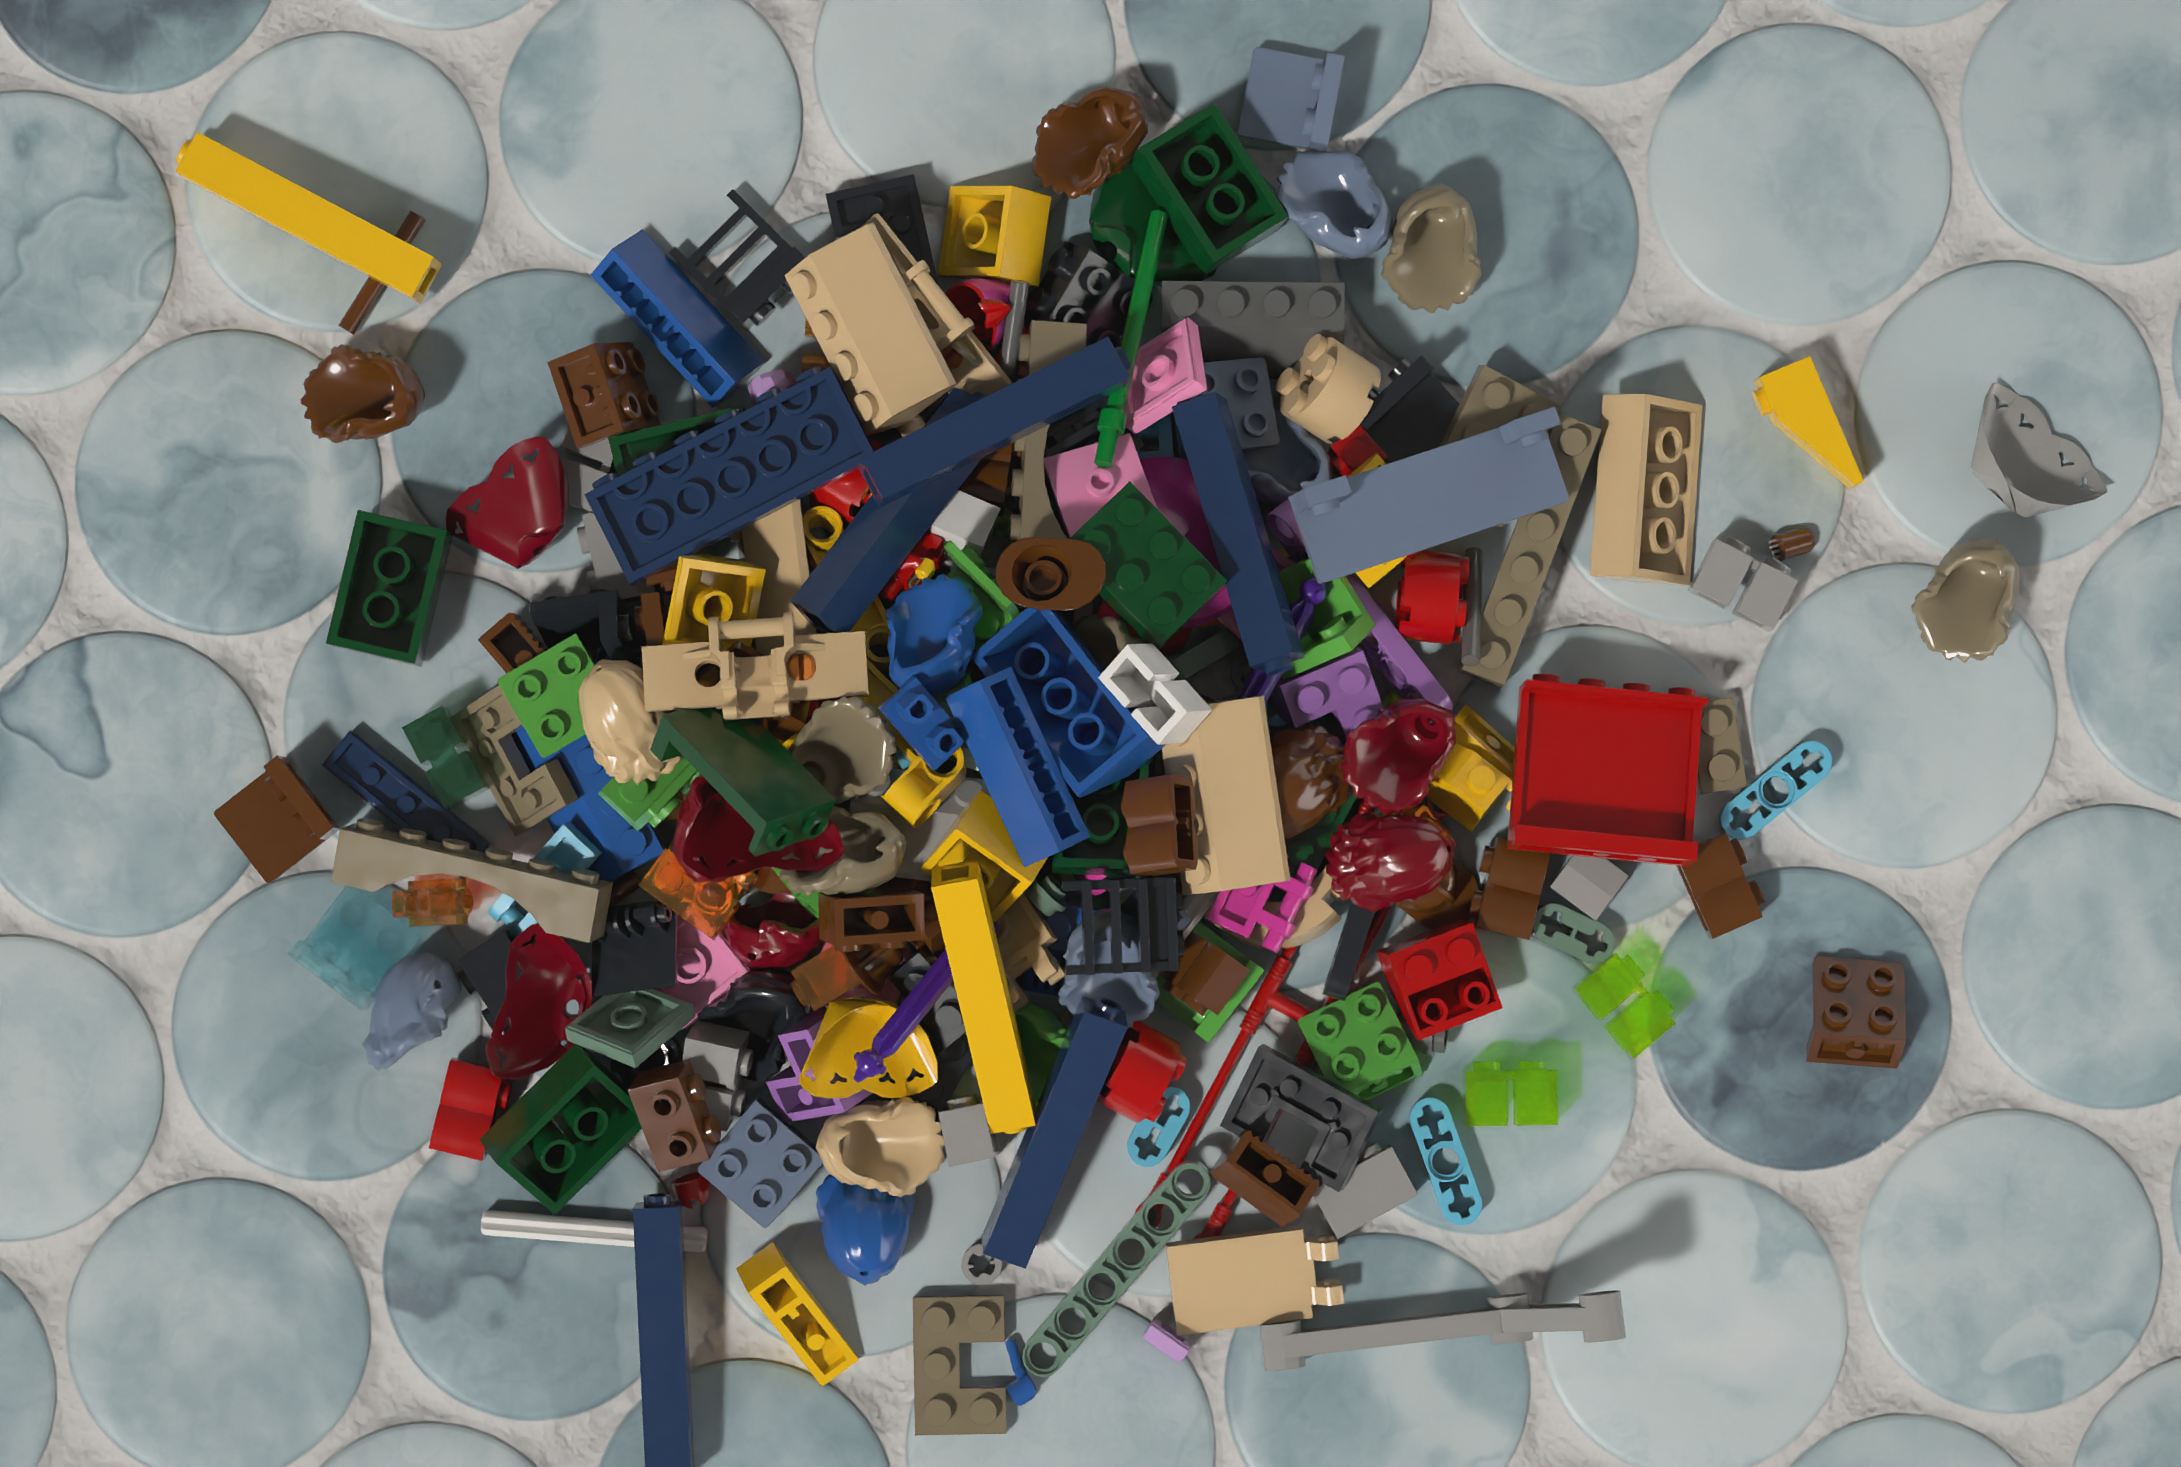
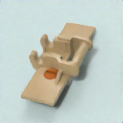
M879 213L874 214L863 226L870 223L875 224L957 384L947 392L950 394L955 387L970 394L979 391L988 396L1012 384L1009 377L974 335L973 331L976 328L969 317L963 318L929 275L930 269L926 262L921 260L917 263Z
M783 612V617L719 621L718 617L708 618L709 642L642 647L646 712L716 707V709H722L724 720L790 716L791 704H797L800 701L837 699L842 696L847 698L869 696L865 631L795 636L793 612ZM784 636V646L771 649V655L740 658L735 657L734 652L722 650L721 640ZM711 663L720 667L721 680L715 686L704 687L696 681V673L704 664Z

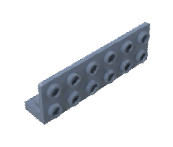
M1552 407L1515 419L1499 428L1349 477L1344 475L1302 489L1289 496L1288 498L1317 582L1323 584L1567 502L1569 495L1547 433L1548 430L1561 424L1556 408Z

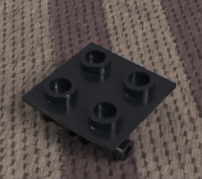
M673 897L608 908L604 936L592 941L593 997L677 985L678 898Z

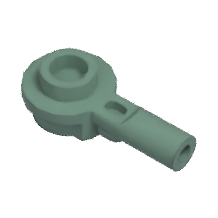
M1038 873L1025 893L1030 901L1049 917H1052L1057 910L1063 912L1068 906L1064 900L1067 891H1062V885L1051 875H1047L1043 879Z

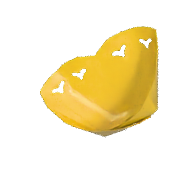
M840 998L830 1002L800 1075L799 1083L808 1093L816 1097L847 1098L865 1089L881 1097L901 1098L920 1093L933 1086L938 1081V1063L927 1034L918 1024L894 1054L884 1058V1066H886L884 1074L867 1077L859 1083L855 1082L853 1077L857 1067L854 1055L857 1052L861 1053L872 1048L874 1037L899 1006L893 1001ZM810 1068H812V1073L815 1078V1081L811 1079V1076H805V1073L808 1072ZM912 1069L924 1074L922 1078L914 1077L912 1081H906ZM888 1072L895 1081V1084L889 1080L880 1082L879 1079ZM835 1073L847 1079V1082L836 1081L834 1084L830 1083Z

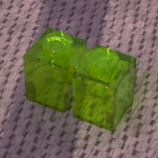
M1612 953L1608 959L1601 962L1571 989L1597 1020H1603L1633 993L1638 996V998L1603 1026L1626 1055L1631 1059H1635L1676 1024L1669 1016L1674 1011V1008L1660 991L1656 990L1651 994L1646 990L1640 981L1645 974L1628 954L1621 959L1617 953Z
M1546 1060L1518 1061V1069L1500 1070V1061H1473V1070H1462L1464 1126H1508L1507 1080H1512L1514 1125H1558L1557 1070L1546 1069Z

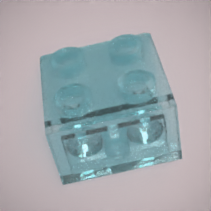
M346 886L305 940H298L287 955L358 1009L366 1010L374 1002L373 995L376 987L386 971L412 952L421 940V935L361 889Z

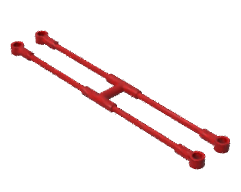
M1361 798L1355 808L1357 811L1356 815L1374 813L1376 806L1368 808L1364 798ZM1427 798L1426 806L1435 820L1441 823L1443 817L1449 814L1446 812H1436L1432 807V801ZM1393 903L1376 911L1354 977ZM1298 946L1284 948L1281 956H1276L1272 967H1270L1244 1019L1239 1025L1242 1028L1165 1173H1160L1147 1199L1173 1168L1185 1160L1251 1034H1256L1269 1008L1271 1007L1297 1022L1300 1018L1315 1011L1279 992L1282 982L1289 972L1288 970L1293 965L1291 959ZM1328 996L1321 1008L1337 1001L1338 999ZM1304 1039L1296 1054V1058H1298L1296 1062L1305 1067L1308 1064L1311 1065L1315 1059L1306 1039ZM1281 1110V1112H1280V1114H1279V1116H1278V1118H1277V1120H1276V1122H1275V1124H1274L1272 1130L1274 1129V1127H1275V1125H1276V1123H1277V1121H1278L1280 1115L1282 1114L1283 1110ZM1228 1189L1222 1202L1216 1204L1202 1232L1195 1235L1193 1239L1221 1235L1222 1230L1233 1213L1231 1207L1238 1196L1236 1193ZM1144 1203L1140 1204V1205L1136 1208L1135 1213L1139 1210V1208H1140ZM1156 1204L1151 1207L1157 1214L1155 1222L1151 1224L1154 1227H1157L1161 1222V1210L1164 1204Z

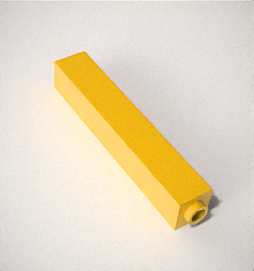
M196 132L192 140L188 139L178 152L176 163L179 165L175 172L187 181L419 304L422 303L442 266L435 257L199 132Z
M975 859L933 867L931 889L990 1134L998 1132L1006 1134L1019 1133L1028 1127L1036 1126V1102L979 861Z

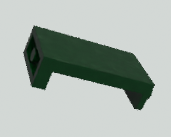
M716 707L685 708L662 716L650 751L661 762L683 755L754 829V836L748 849L754 856L770 851H779L788 845L805 839H814L827 828L829 823L828 817L836 799L756 718L724 720L722 709H716Z

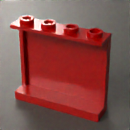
M1552 674L1532 675V680L1526 679L1519 687L1507 849L1689 867L1696 862L1698 842H1693L1701 716L1702 708L1708 704V697L1695 696L1694 689L1682 687L1668 688V693L1650 692V685L1642 683H1624L1623 689L1605 687V681L1593 678L1578 679L1577 684L1560 683V677Z

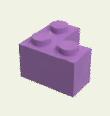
M1357 646L1350 652L1285 680L1280 677L1271 693L1279 717L1295 728L1326 715L1333 735L1338 736L1343 746L1347 741V734L1350 730L1357 728L1363 721L1375 718L1378 710L1384 709L1364 652Z
M827 1009L812 1011L778 1035L791 1065L766 1083L784 1123L844 1113L872 1094V1092L863 1089L847 1098H823L811 1095L800 1085V1075ZM810 1068V1070L805 1073V1076H811V1079L815 1081V1078L812 1073V1068ZM835 1073L830 1083L834 1084L836 1081L847 1082V1079Z

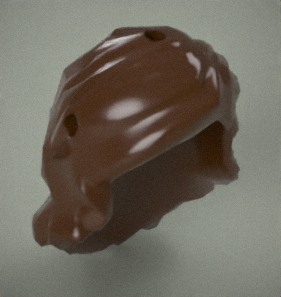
M1105 86L1085 94L1078 101H1069L1067 104H1059L1056 109L1048 110V113L1042 117L1041 124L1036 129L1038 136L1034 149L1036 155L1032 159V170L1035 176L1042 179V185L1044 187L1052 186L1057 196L1065 192L1069 198L1076 199L1080 195L1090 196L1092 190L1099 187L1105 180L1112 177L1115 173H1121L1130 163L1148 133V120L1140 96L1134 92Z
M341 344L338 347H333L331 354L318 364L317 369L309 372V376L303 383L305 395L301 398V404L307 407L304 418L311 420L312 433L318 435L319 439L327 438L333 443H340L349 439L367 440L379 438L411 425L422 410L425 391L417 373L400 357L384 356L381 352H362L360 349H352L349 345Z
M1305 724L1304 728L1288 727L1284 730H1277L1273 733L1270 740L1285 841L1318 824L1325 814L1337 811V808H1340L1349 798L1351 786L1344 782L1343 770L1341 769V763L1346 761L1344 748L1340 746L1341 741L1338 736L1329 735L1326 728L1321 725Z

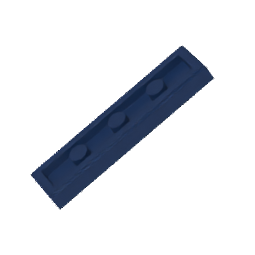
M353 730L346 734L322 764L324 768L400 829L409 828L426 832V839L441 843L445 838L463 840L470 843L469 849L484 853L486 849L491 848L493 845ZM459 876L462 880H465L466 878L464 876Z

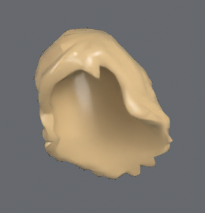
M599 660L583 679L578 690L583 729L593 748L594 759L606 769V774L615 777L618 783H626L633 779L637 785H640L646 778L651 781H657L661 774H670L674 771L675 764L679 762L680 757L677 756L661 762L650 751L662 716L678 710L646 712L643 669L627 660Z
M902 1097L897 1100L892 1099L891 1101H866L853 1106L844 1113L832 1114L824 1123L816 1143V1149L826 1171L841 1183L857 1184L865 1189H878L880 1192H889L890 1195L898 1197L912 1195L916 1192V1187L923 1184L929 1178L930 1173L937 1172L945 1159L942 1150L945 1144L943 1136L940 1135L942 1130L940 1122H935V1109L927 1106L926 1102L919 1103V1101H913L908 1097Z

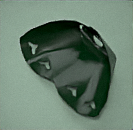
M1129 168L1127 170L1123 169L1119 174L1115 173L1099 187L1095 188L1092 196L1089 225L1093 236V243L1100 256L1124 272L1129 278H1131V274H1134L1135 278L1131 279L1135 280L1151 211H1161L1149 191L1146 190L1144 183L1134 168ZM1167 221L1153 285L1162 287V281H1203L1213 276L1217 268L1204 276ZM1105 241H1109L1116 246L1117 256L1115 258L1111 257L1104 247Z

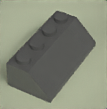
M1162 281L1161 334L1189 317L1198 325L1203 363L1262 357L1266 360L1269 379H1279L1280 375L1287 368H1294L1303 356L1306 344L1314 335L1321 334L1325 338L1332 337L1344 345L1345 283Z

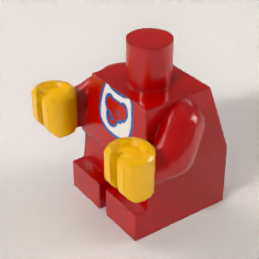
M926 531L879 594L884 599L893 602L900 592L907 591L913 585H921L924 578L931 579L935 574V568L940 569L946 560L943 539Z

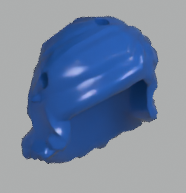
M944 574L939 575L935 580L924 578L921 585H913L907 591L901 592L896 597L895 604L886 610L887 624L890 630L887 645L890 658L889 675L898 687L901 688L911 676H914L933 698L945 696L963 679L975 648L976 635L973 628L983 614L981 602L976 594L972 592L974 588L963 578L955 577L950 579Z
M829 1174L825 1177L823 1184L818 1186L816 1190V1207L819 1217L823 1220L822 1228L819 1231L823 1234L827 1257L840 1273L863 1285L878 1282L881 1277L887 1276L895 1269L908 1238L909 1220L914 1215L915 1195L892 1196L889 1192H880L878 1189H865L857 1184L841 1183Z

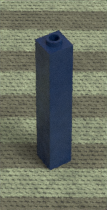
M1106 337L862 457L858 468L878 507L881 508L1124 388L1130 378L1127 373L1131 370L1130 362L1124 350L1119 345L1114 347L1109 337Z
M954 387L925 426L986 397V395L979 391L970 394ZM982 458L881 508L878 507L873 495H871L790 602L814 628L825 633L850 632Z
M1214 391L1172 406L1222 576L1227 580L1225 586L1249 666L1261 673L1266 671L1267 676L1277 675L1293 668L1292 662L1305 657L1227 399Z
M1082 996L1036 1105V1126L1026 1129L983 1231L982 1248L984 1255L1026 1269L1128 1028L1126 1012L1115 1001L1100 996L1096 997L1095 1000Z
M667 1193L647 1194L643 1196L644 1202H636L633 1207L645 1467H695L682 1200L671 1201V1194Z

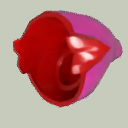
M972 278L955 284L947 290L945 295L963 318L969 317L975 324L976 329L973 333L987 351L1003 341L1006 316L1011 309V306L1008 304L1010 291L1008 284L1002 280Z

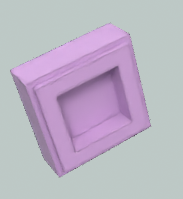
M1158 1318L1152 1319L1142 1337L1179 1364L1188 1354L1191 1346L1188 1339L1182 1335L1177 1336L1175 1330Z

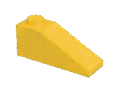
M1810 356L1763 375L1754 382L1757 389L1752 391V396L1762 416L1768 414L1774 426L1847 488H1853L1864 482Z
M1456 743L1444 764L1441 774L1429 786V793L1425 797L1472 832L1498 800L1511 779L1475 751Z
M774 1242L736 1268L748 1294L822 1387L859 1361L855 1352Z

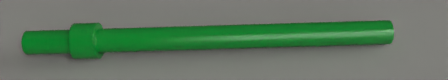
M1153 210L1150 214L1120 345L1130 362L1131 370L1127 372L1130 378L1124 388L1109 395L1107 407L1101 409L1097 429L1101 433L1094 464L1103 468L1112 467L1118 437L1124 434L1128 418L1124 410L1169 217L1166 212L1160 210Z

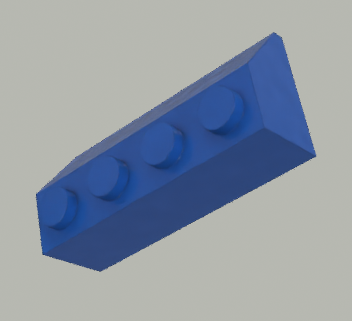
M1026 608L972 654V660L985 677L1011 666L1062 777L1080 798L1130 776L1165 746V744L1158 745L1133 718L1131 714L1136 707L1125 708L1100 681L1098 677L1106 668L1060 610L1039 611L1033 608Z
M524 727L511 734L531 773L544 764L558 759L571 782L578 800L548 818L547 821L554 834L563 824L570 822L602 852L587 869L598 872L600 874L599 880L614 883L628 873L636 871L666 854L667 849L657 830L649 822L637 831L597 794L612 777L606 774V769L594 759L593 748L586 735L543 758L538 753Z

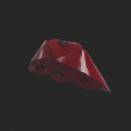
M533 437L512 445L494 463L487 482L469 487L447 509L446 530L452 533L454 537L517 569L529 565L539 558L564 528L569 507L568 478L556 449L546 437ZM534 450H539L535 462L522 459L523 455H531ZM513 464L514 478L507 477L504 479L503 475L510 471V466ZM476 500H481L477 513L467 510L468 506H474ZM456 521H458L463 533H455V530L458 528Z
M718 792L697 813L685 839L682 861L687 867L709 880L743 875L763 867L818 872L841 858L845 848L839 829L828 817V826L818 837L796 842L779 851H770L754 856L748 850L754 836V829ZM722 798V802L717 804L716 801ZM821 847L832 849L831 852L824 853L819 859H815ZM793 853L800 860L794 858L783 860L781 858ZM703 856L704 861L709 867L704 866L701 861L693 860V858ZM731 859L744 861L743 864H733L730 867H726L731 862Z
M539 923L530 925L510 943L505 977L506 999L496 1017L491 1037L486 1045L492 1074L498 1079H520L546 1069L557 1062L575 1044L567 1041L565 1027L587 1010L592 1003V982L577 952L560 936L546 933ZM533 934H536L535 944L522 947L525 942L531 940ZM517 962H518V963H519V966H520V968L523 970V972L520 974V976L518 977V980L516 981V974H517V972H518V969H517ZM579 974L582 976V980H578L577 976ZM570 1000H576L579 1004L577 1016L570 1019L565 1013V1006ZM507 1017H509L511 1029L505 1031L504 1034H502V1031L506 1027ZM562 1040L567 1042L565 1045H561ZM497 1049L507 1057L502 1067H500L501 1058L497 1053Z

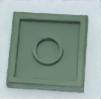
M655 989L605 995L567 1025L565 1032L567 1041L636 1068L694 1019L695 1012L693 1004Z

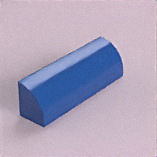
M643 229L612 248L590 274L712 408L735 392L765 363Z
M1011 666L945 697L1024 867L1090 837Z

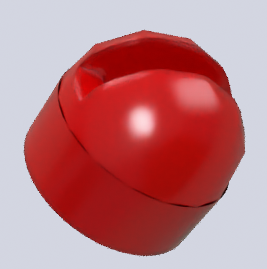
M699 1172L683 1175L671 1182L674 1196L677 1200H682L683 1207L693 1209L691 1200L698 1198L702 1206L709 1199V1182Z

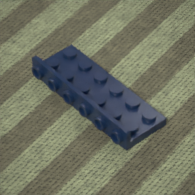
M820 366L809 369L796 378L798 384L782 392L780 388L771 389L755 399L757 405L742 413H740L739 409L728 411L715 419V427L701 434L698 430L688 432L677 438L673 442L675 447L661 455L657 451L645 454L633 462L634 469L620 476L616 472L610 473L592 483L593 490L584 495L631 586L676 564L679 556L693 555L859 469L858 466L861 458L874 452L831 367L823 371Z

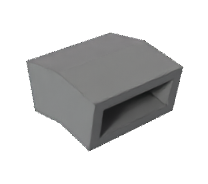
M1571 855L1550 883V887L1596 921L1629 875L1607 859Z

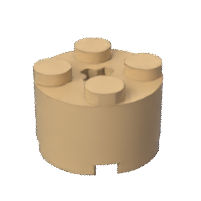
M1316 334L1306 344L1303 356L1294 368H1287L1280 375L1276 383L1275 389L1281 394V413L1328 444L1333 443L1331 438L1334 436L1343 440L1360 425L1368 414L1374 401L1367 396L1372 384L1379 388L1381 374L1377 366L1332 337L1325 338L1321 334Z

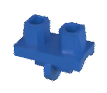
M911 676L892 697L878 707L932 770H936L966 742L956 723L914 676Z

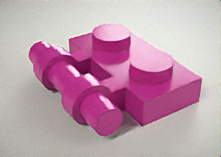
M1301 862L1294 878L1290 877L1289 881L1219 891L1206 919L1248 940L1256 924L1264 926L1269 930L1261 946L1278 953L1285 937L1290 939L1296 927L1292 923L1303 900L1308 901L1314 890L1310 885L1318 870ZM1274 886L1287 892L1276 916L1263 910Z

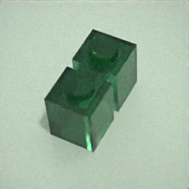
M441 706L402 727L420 764L432 765L433 768L425 773L445 809L451 810L490 789L471 752L465 750L458 754L454 748L460 749L466 746V743L452 718L449 708Z

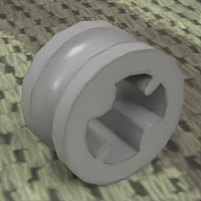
M982 1243L970 1246L962 1258L961 1268L964 1276L970 1282L977 1285H986L993 1282L1002 1270V1260L994 1258L990 1261V1264H995L994 1271L991 1274L983 1271L979 1276L974 1275L970 1268L974 1267V1264H969V1259L973 1254L982 1256L983 1248Z

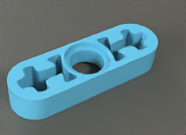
M1807 741L1793 748L1721 808L1718 822L1722 832L1726 833L1729 838H1737V840L1748 839L1754 836L1829 774L1832 768V755L1828 748L1817 741ZM1804 750L1808 754L1818 752L1821 756V759L1817 762L1820 768L1819 772L1815 773L1813 770H1807L1797 777L1798 780L1804 783L1798 789L1793 777L1783 771L1782 767L1788 763L1790 770L1793 771L1803 763L1804 760L1800 754ZM1771 777L1782 779L1788 787L1786 799L1779 804L1768 802L1763 795V785ZM1753 792L1756 802L1762 808L1769 811V814L1763 818L1760 810L1748 817L1747 822L1750 827L1747 831L1742 827L1733 830L1729 825L1733 820L1730 811L1735 807L1740 812L1751 806L1753 802L1747 799L1746 796Z
M1433 1097L1422 1098L1411 1107L1409 1124L1443 1216L1453 1224H1470L1481 1213L1482 1199L1451 1113L1446 1104L1441 1100ZM1430 1105L1433 1111L1440 1110L1442 1112L1443 1118L1436 1121L1440 1135L1445 1134L1449 1130L1452 1139L1437 1141L1426 1149L1423 1140L1433 1139L1427 1125L1419 1126L1417 1118L1423 1115L1422 1107ZM1441 1148H1451L1458 1156V1166L1450 1174H1440L1432 1165L1433 1155ZM1465 1173L1467 1183H1458V1186L1464 1197L1473 1198L1474 1204L1467 1207L1469 1214L1461 1217L1458 1211L1450 1212L1448 1205L1454 1202L1451 1188L1448 1187L1442 1192L1439 1182L1454 1181Z

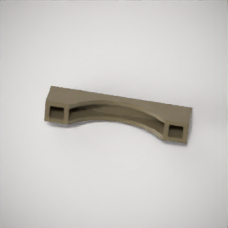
M1032 320L1028 334L1020 333L1018 360L1026 361V377L1086 348L1087 324ZM1049 425L1014 442V451H1022L1021 469H1013L1012 496L1020 497L1019 514H1011L1009 541L1012 542L1027 537L1067 539L1051 509L1045 486L1044 450Z
M1560 413L1558 416L1561 424L1550 429L1548 436L1569 495V500L1563 504L1518 518L1481 612L1480 663L1476 666H1466L1461 663L1458 671L1499 688L1506 684L1602 430Z
M357 819V823L343 827L339 831L331 879L333 883L375 892L399 880L416 875L448 874L464 876L491 885L513 898L535 918L546 933L588 943L604 936L613 883L599 880L600 874L598 872L580 868L572 869V873L556 870V863L545 859L531 858L528 863L512 859L513 853L502 849L488 848L485 853L469 849L470 843L459 839L445 838L442 843L426 839V832L416 829L402 828L399 833L384 829L383 822L373 819Z

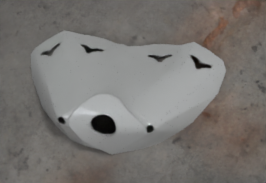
M1998 383L1991 384L1984 399L1971 462L1973 474L1988 490L1994 493L2014 513L2022 515L2024 518L2092 501L2107 493L2102 477L2093 467L2088 456L2074 442L2053 435L2045 415L2037 406ZM1996 395L2000 402L2008 403V406L1996 409L1994 396ZM2021 414H2024L2025 420L2034 426L2033 429L2019 426ZM2062 452L2066 460H2071L2074 464L2062 467L2059 453ZM2083 477L2087 479V485L2091 486L2094 489L2093 491L2080 489Z

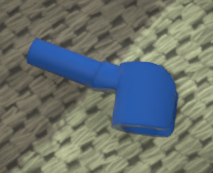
M1016 1339L1005 1341L1013 1372L1018 1379L1005 1387L1015 1404L1022 1406L1035 1397L1037 1389L1027 1374L1026 1368L1023 1366Z

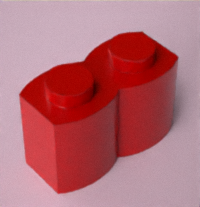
M454 1057L451 1058L431 1134L429 1149L483 1161L488 1151L479 1139L494 1125L498 1107L506 1109L512 1082L498 1079L492 1074L490 1066Z

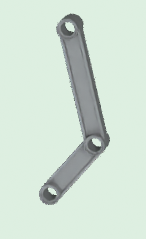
M1613 1290L1579 1295V1303L1529 1304L1528 1293L1506 1294L1488 1297V1308L1306 1330H1302L1301 1320L1260 1325L1265 1371L1305 1367V1356L1487 1334H1491L1492 1344H1509L1533 1340L1532 1332L1583 1331L1584 1342L1588 1343L1619 1340L1626 1338L1621 1292Z

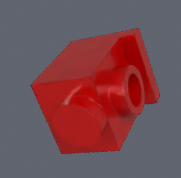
M1361 425L1343 440L1338 439L1327 451L1334 468L1333 472L1338 477L1349 476L1376 452L1384 462L1388 458Z

